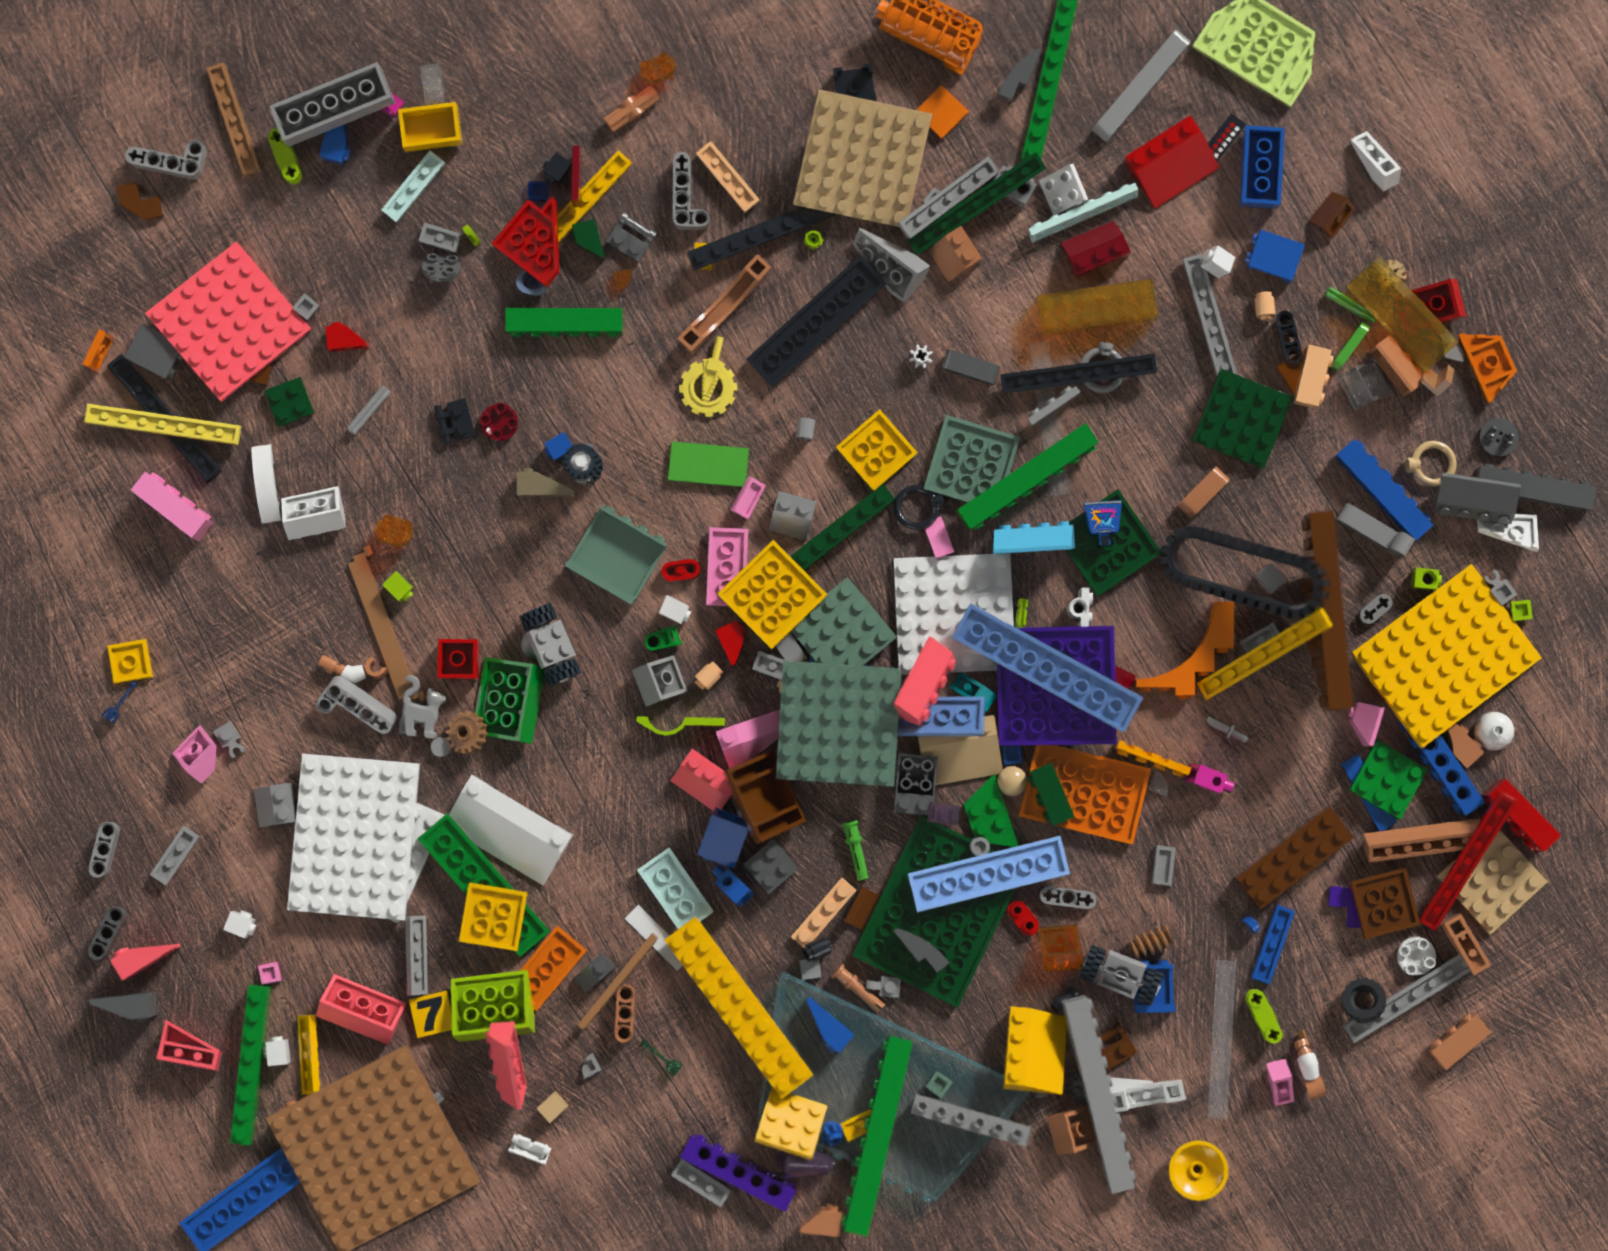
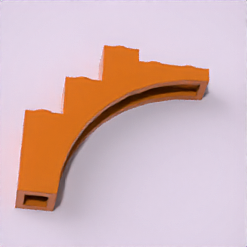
M1212 602L1206 633L1193 654L1180 666L1166 674L1153 678L1134 680V688H1139V692H1151V688H1159V692H1170V688H1173V696H1178V700H1190V696L1195 695V673H1198V676H1209V673L1214 672V649H1217V653H1229V649H1234V602Z

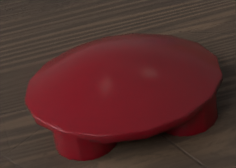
M502 402L487 407L480 416V426L484 435L494 441H505L511 438L516 433L519 425L515 410Z

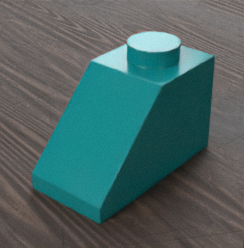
M962 672L958 674L949 687L962 697H985V712H987L997 697L987 687Z

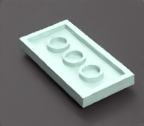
M670 848L637 870L678 929L695 916L699 921H702L714 912Z

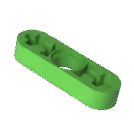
M1362 322L1333 360L1330 368L1336 372L1341 369L1369 331L1370 327Z

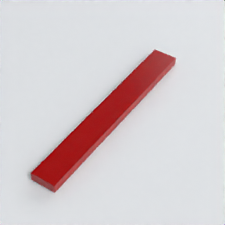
M1502 790L1498 792L1419 917L1421 924L1434 931L1437 930L1517 804L1518 799Z

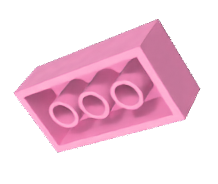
M144 472L131 488V491L188 536L200 541L213 525V522L209 520L211 516L199 508L196 510L194 508L196 504L184 496L181 498L179 496L181 493L169 484L164 485L166 481L153 472L151 474Z

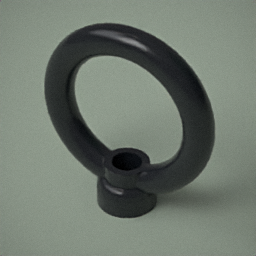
M911 485L899 492L894 501V514L897 520L903 526L912 530H921L931 526L938 518L940 510L945 509L942 494L936 495L932 491L925 490L923 485ZM920 492L930 498L932 512L926 520L912 522L903 515L901 509L902 502L911 493Z

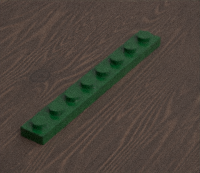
M1035 152L934 220L910 239L907 238V241L916 255H919L944 236L964 225L1047 169L1037 152Z

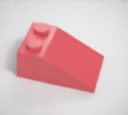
M178 943L132 949L128 947L122 948L113 954L115 957L110 961L121 979L126 980L180 948V945Z

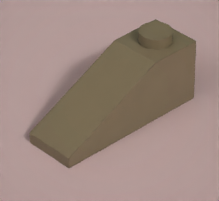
M523 468L522 472H517L518 497H577L575 490L538 472H533L532 468Z

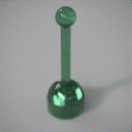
M642 1040L641 1045L647 1047L666 1063L668 1073L674 1077L683 1064L676 1059L668 1060L649 1045L648 1040Z

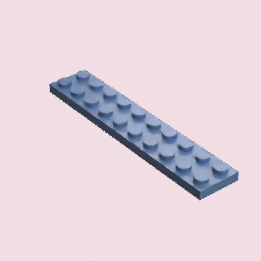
M972 603L969 604L952 636L958 642L1122 732L1126 731L1143 700L1142 696Z

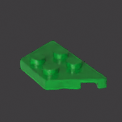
M993 775L963 805L974 838L982 837L990 844L1016 847L1018 843L996 776Z

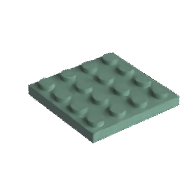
M946 415L924 489L968 503L1009 475L1020 437Z
M848 577L827 593L828 596L791 631L817 663L863 666L897 638Z

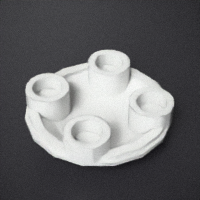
M1408 938L1398 948V964L1409 975H1423L1436 964L1435 949L1425 938Z

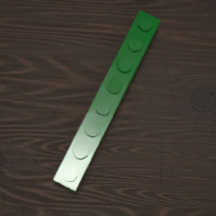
M1086 423L960 507L956 510V513L968 530L972 528L974 530L979 529L984 525L983 520L988 517L992 520L1001 514L999 512L1001 508L1005 506L1008 509L1017 503L1015 501L1020 495L1022 498L1033 492L1031 490L1032 487L1035 485L1040 487L1048 482V476L1051 474L1057 476L1064 471L1063 466L1068 463L1073 465L1079 461V455L1084 452L1088 455L1096 449L1094 445L1099 443L1088 425Z
M248 985L230 1139L231 1144L251 1145L254 1143L264 1059L263 1046H265L272 986Z

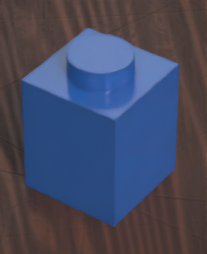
M565 432L544 443L547 447L544 449V452L549 460L553 458L557 462L564 458V454H566L568 448L572 447V444Z

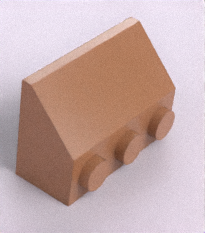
M1389 335L1368 352L1402 396L1405 397L1422 384L1421 377L1423 371L1413 365V359L1407 352L1404 353L1402 351L1400 342L1395 337L1392 338Z

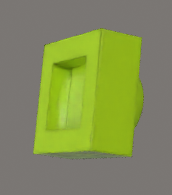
M1531 600L1509 602L1513 621L1533 619Z

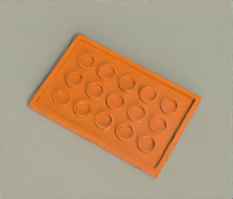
M1036 745L1030 771L1052 763L1075 816L1055 826L1133 845L1151 768L1058 745ZM1027 779L1018 817L1046 823L1043 816L1045 809L1043 805L1039 806L1035 797L1038 794L1035 787H1031Z

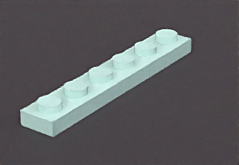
M1135 183L1123 185L1113 193L1107 192L1099 199H1091L1078 208L1072 207L1062 215L1050 217L1046 222L1035 223L1029 228V237L1033 243L1137 198L1138 188Z

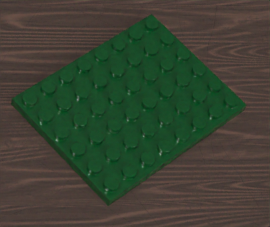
M920 815L852 956L958 1008L1016 888L917 912L908 873L976 857L970 851L972 839ZM989 849L988 853L996 852L992 849ZM898 928L922 938L936 948L949 963L939 972H936L925 957L918 962L894 930Z

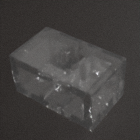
M440 64L420 66L425 105L446 103Z

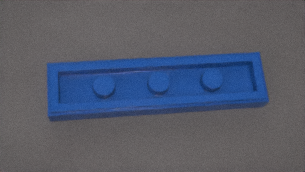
M1358 754L1341 763L1351 784L1363 765ZM1360 798L1378 831H1383L1397 823L1394 817Z
M1275 905L1250 977L1251 979L1270 985L1295 914L1294 910Z

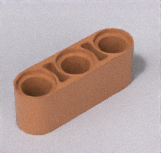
M1216 466L1177 506L1192 519L1230 479Z
M628 984L622 985L617 990L615 1037L619 1042L623 1043L628 1042L634 1033L635 989ZM628 988L631 991L629 999H624L621 996L622 989ZM622 1008L629 1009V1018L624 1019L620 1016ZM627 1028L630 1033L629 1037H620L619 1030Z

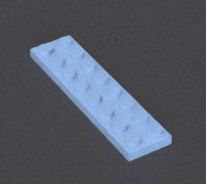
M1061 836L908 873L916 909L919 912L1068 875L1070 872Z

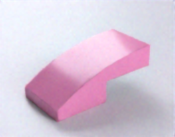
M938 517L931 526L925 528L935 559L954 553L941 517Z

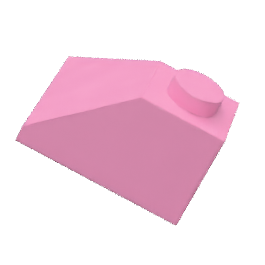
M1357 702L1349 710L1348 716L1351 717L1349 722L1362 746H1373L1384 708Z
M199 725L172 754L185 771L202 784L215 770L216 744Z

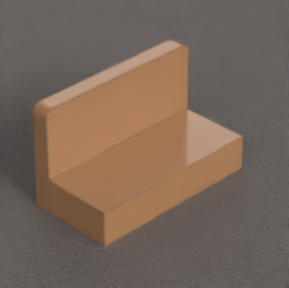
M1426 365L1423 368L1421 383L1438 397L1451 385L1454 369L1448 365L1437 375Z

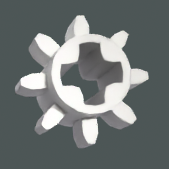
M917 345L916 351L910 350V354L914 355V357L910 358L909 361L916 363L915 368L918 365H922L925 369L926 362L932 363V360L928 357L933 352L926 350L927 345L924 348H920ZM921 352L922 355H926L924 357V361H921L920 358H916L918 357V353Z

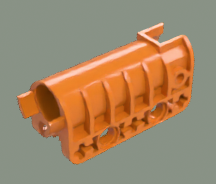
M881 0L877 7L879 11L876 15L877 18L882 20L879 29L943 61L944 67L960 75L964 73L981 40L983 26L979 21L938 0H927L928 3L923 0H892L891 3Z

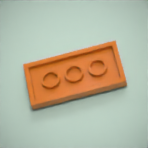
M558 925L520 969V971H528L533 1009L538 1011L587 951Z

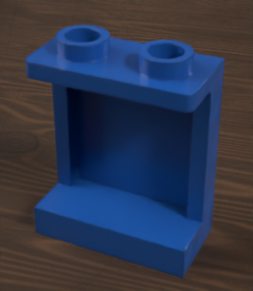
M1264 230L1254 234L1251 245H1254L1252 252L1248 251L1245 263H1247L1246 269L1264 272L1283 279L1282 282L1290 284L1293 281L1305 244Z
M715 807L697 855L702 856L705 860L718 862L723 867L734 869L749 830L743 817Z
M1157 960V964H1149V961H1139L1147 964L1142 979L1145 980L1149 968L1162 972L1164 975L1152 1006L1137 1001L1141 987H1138L1134 998V1012H1175L1173 996L1174 964H1169V960Z

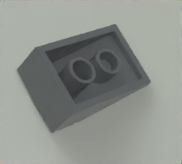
M156 991L98 997L89 1000L91 1005L128 1019H136V1022L153 1020L152 1017L158 1015Z

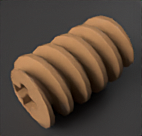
M1166 925L1163 926V932L1157 927L1155 934L1152 930H1148V937L1142 932L1141 939L1137 935H1133V941L1129 938L1132 951L1138 960L1140 959V953L1147 957V951L1155 955V948L1161 953L1162 946L1170 950V944H1173Z

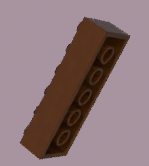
M1326 806L1234 878L1258 909H1262L1354 837L1330 806Z

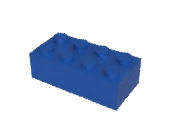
M1245 126L1242 138L1239 207L1278 209L1281 205L1285 128Z

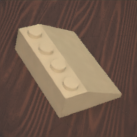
M994 715L984 717L983 736H917L920 755L938 757L936 785L996 775L1003 770Z

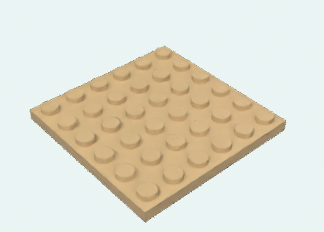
M818 89L793 205L899 227L897 223L910 214L932 113Z

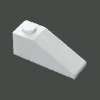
M1367 131L1351 139V143L1370 177L1383 192L1399 184L1400 166Z

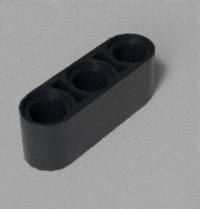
M1283 310L1277 314L1276 331L1285 365L1290 369H1296L1302 362L1301 345L1293 314L1290 311ZM1287 319L1290 323L1283 325L1280 323V320ZM1292 337L1294 341L1287 343L1284 341V338ZM1296 355L1298 360L1291 361L1288 357Z

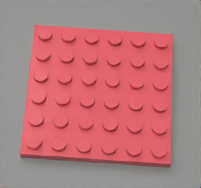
M237 242L145 313L220 402L311 331L310 326L292 309L291 304Z

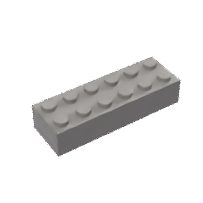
M378 62L269 107L282 141L290 147L393 105L395 101L384 72Z

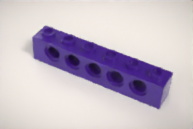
M691 1134L680 1158L786 1212L796 1192V1188L793 1187L794 1183L786 1179L783 1181L777 1179V1175L769 1170H766V1172L761 1171L756 1163L742 1161L740 1155L734 1152L729 1154L723 1151L724 1147L717 1143L713 1145L707 1143V1138L700 1134H696V1136ZM702 1148L708 1149L710 1152L709 1157H700L699 1150ZM719 1157H724L727 1160L725 1167H719L716 1164V1160ZM737 1166L743 1167L745 1170L744 1175L736 1176L733 1171L734 1168ZM758 1175L762 1178V1183L754 1185L751 1182V1178ZM775 1184L779 1186L780 1191L777 1194H771L768 1188Z

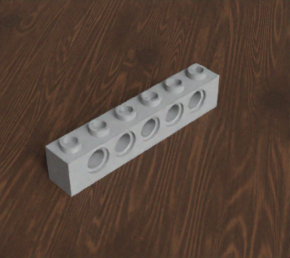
M918 1094L915 1096L911 1114L1025 1147L1028 1145L1032 1130L1031 1127Z

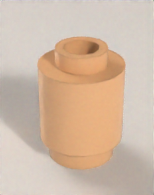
M1271 292L1257 293L1254 299L1256 318L1261 319V321L1272 320V317L1276 316L1274 297Z
M713 661L710 664L707 663L694 676L697 679L695 683L702 690L704 688L709 690L721 678L720 675L723 671Z

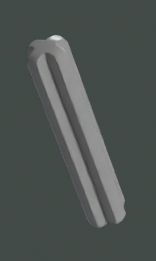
M385 386L379 388L347 427V430L353 435L357 434L390 394V391Z

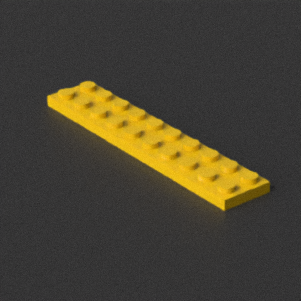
M696 916L664 940L781 1099L814 1075Z

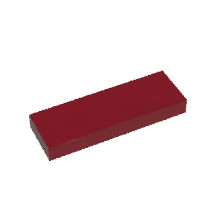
M580 146L572 147L571 202L574 207H580L582 152Z

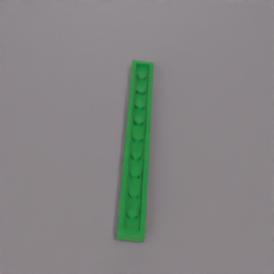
M1058 0L1021 160H1025L1035 152L1042 158L1078 0Z

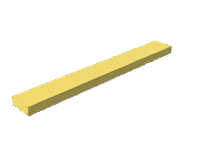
M88 403L84 423L238 446L242 427L233 424Z

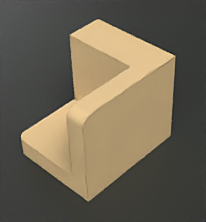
M555 1091L537 1110L550 1123L568 1107V1104Z

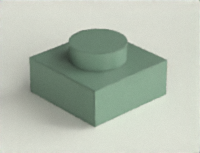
M936 1070L925 1087L942 1098L953 1082Z

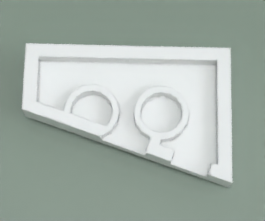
M1515 514L1512 524H1500L1498 522L1480 521L1477 519L1479 533L1535 552L1538 551L1537 515Z

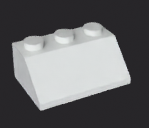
M338 486L281 499L282 523L288 540L346 528L345 514Z

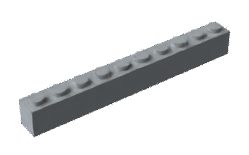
M1085 995L1062 1000L1108 1189L1111 1194L1135 1188L1133 1182H1136L1134 1171H1130L1129 1163L1132 1161L1129 1151H1125L1124 1144H1127L1124 1132L1120 1131L1119 1125H1122L1120 1114H1116L1115 1106H1117V1100L1115 1095L1111 1094L1112 1080L1110 1075L1106 1074L1105 1068H1108L1105 1056L1101 1054L1100 1049H1103L1101 1038H1097L1096 1030H1098L1096 1018H1092L1091 1011L1094 1010L1092 1001Z

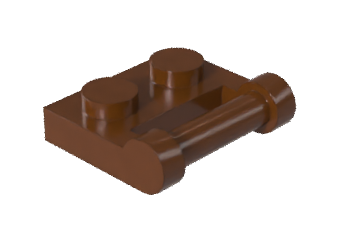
M1120 1022L1114 1024L1115 1027L1098 1036L1101 1038L1102 1043L1117 1034L1121 1036V1039L1101 1050V1054L1105 1056L1108 1068H1105L1106 1071L1137 1053Z

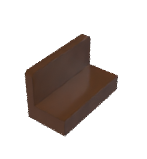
M1331 192L1310 218L1309 222L1320 227L1327 237L1333 239L1356 208L1347 197Z
M862 886L844 921L864 931L881 896Z

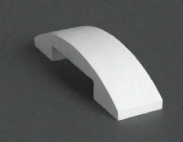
M271 444L252 447L254 483L262 524L282 521L280 505L277 499Z
M1182 1080L1144 1084L1111 1092L1117 1100L1116 1112L1162 1102L1170 1103L1186 1100Z

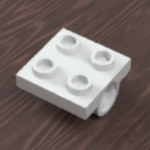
M1069 164L1039 180L1053 216L1059 215L1072 207H1079L1082 205V202L1088 200L1074 164Z
M1081 588L1078 591V598H1075L1067 605V615L1071 619L1078 620L1077 626H1089L1092 624V612H1089V606L1093 604V593H1089L1090 588ZM1074 604H1078L1081 606V613H1076L1074 611Z

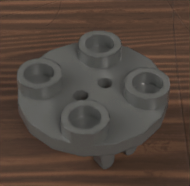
M432 253L427 256V259L422 264V272L425 277L429 278L431 283L449 280V284H453V279L461 271L460 262L456 255H437Z
M1491 419L1480 430L1479 444L1485 452L1492 456H1506L1517 446L1518 431L1514 424L1507 419Z

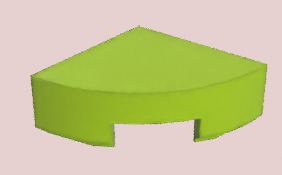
M467 224L462 228L471 243L477 247L481 241Z

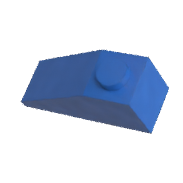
M345 124L325 132L319 157L322 160L344 165L345 161L349 160L351 153Z
M808 996L806 1000L821 1035L826 1042L825 1047L833 1053L835 1051L840 1053L852 1039L854 1033Z

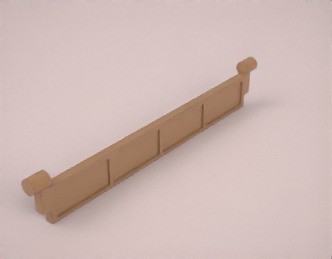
M368 545L363 547L364 553L353 556L354 562L349 563L348 566L398 699L401 700L404 692L412 687V683L405 680L406 676L410 675L367 560V557L373 555L371 547ZM424 690L417 692L410 699L419 698L420 702L427 700Z

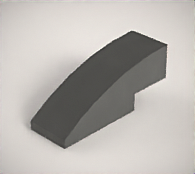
M1037 48L1029 53L1011 70L997 94L998 99L1011 104L1017 87L1026 88L1041 49Z
M898 928L894 930L918 962L925 957L936 972H939L949 963L936 948L922 938Z

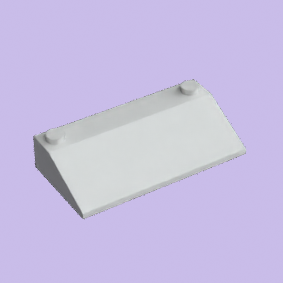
M474 775L470 776L449 814L476 846L543 886L574 836L494 789Z

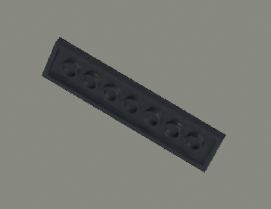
M860 255L746 360L773 388L887 283Z

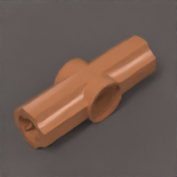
M650 85L636 96H631L624 100L619 108L604 118V121L614 133L628 122H633L640 118L645 110L660 100V97Z

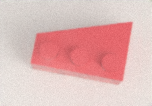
M165 1020L157 1055L158 1060L219 1071L223 1052Z

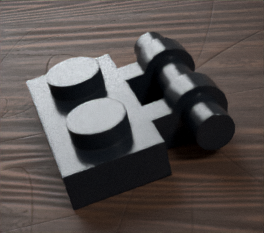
M466 398L447 403L449 411L443 412L441 405L434 406L435 421H438L440 428L438 432L444 444L451 443L450 435L455 434L457 441L476 436ZM446 418H451L452 428H447Z

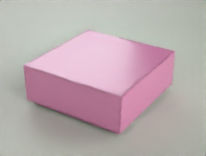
M278 962L258 966L261 985L282 981Z

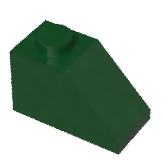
M595 219L573 224V230L570 231L572 241L577 242L579 248L600 260H605Z

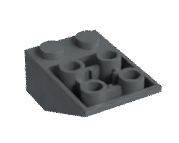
M912 754L898 755L893 812L933 815L938 757Z

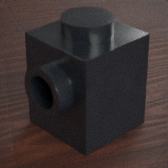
M555 152L551 159L548 158L543 164V173L546 175L545 179L552 184L556 182L561 185L572 169V162Z

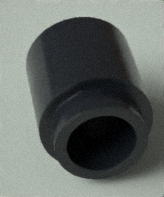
M821 936L805 944V947L802 948L803 956L808 962H815L831 954L832 944L828 938L825 939Z

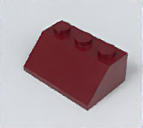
M1115 221L1060 243L1075 279L1124 259L1131 253L1126 239Z

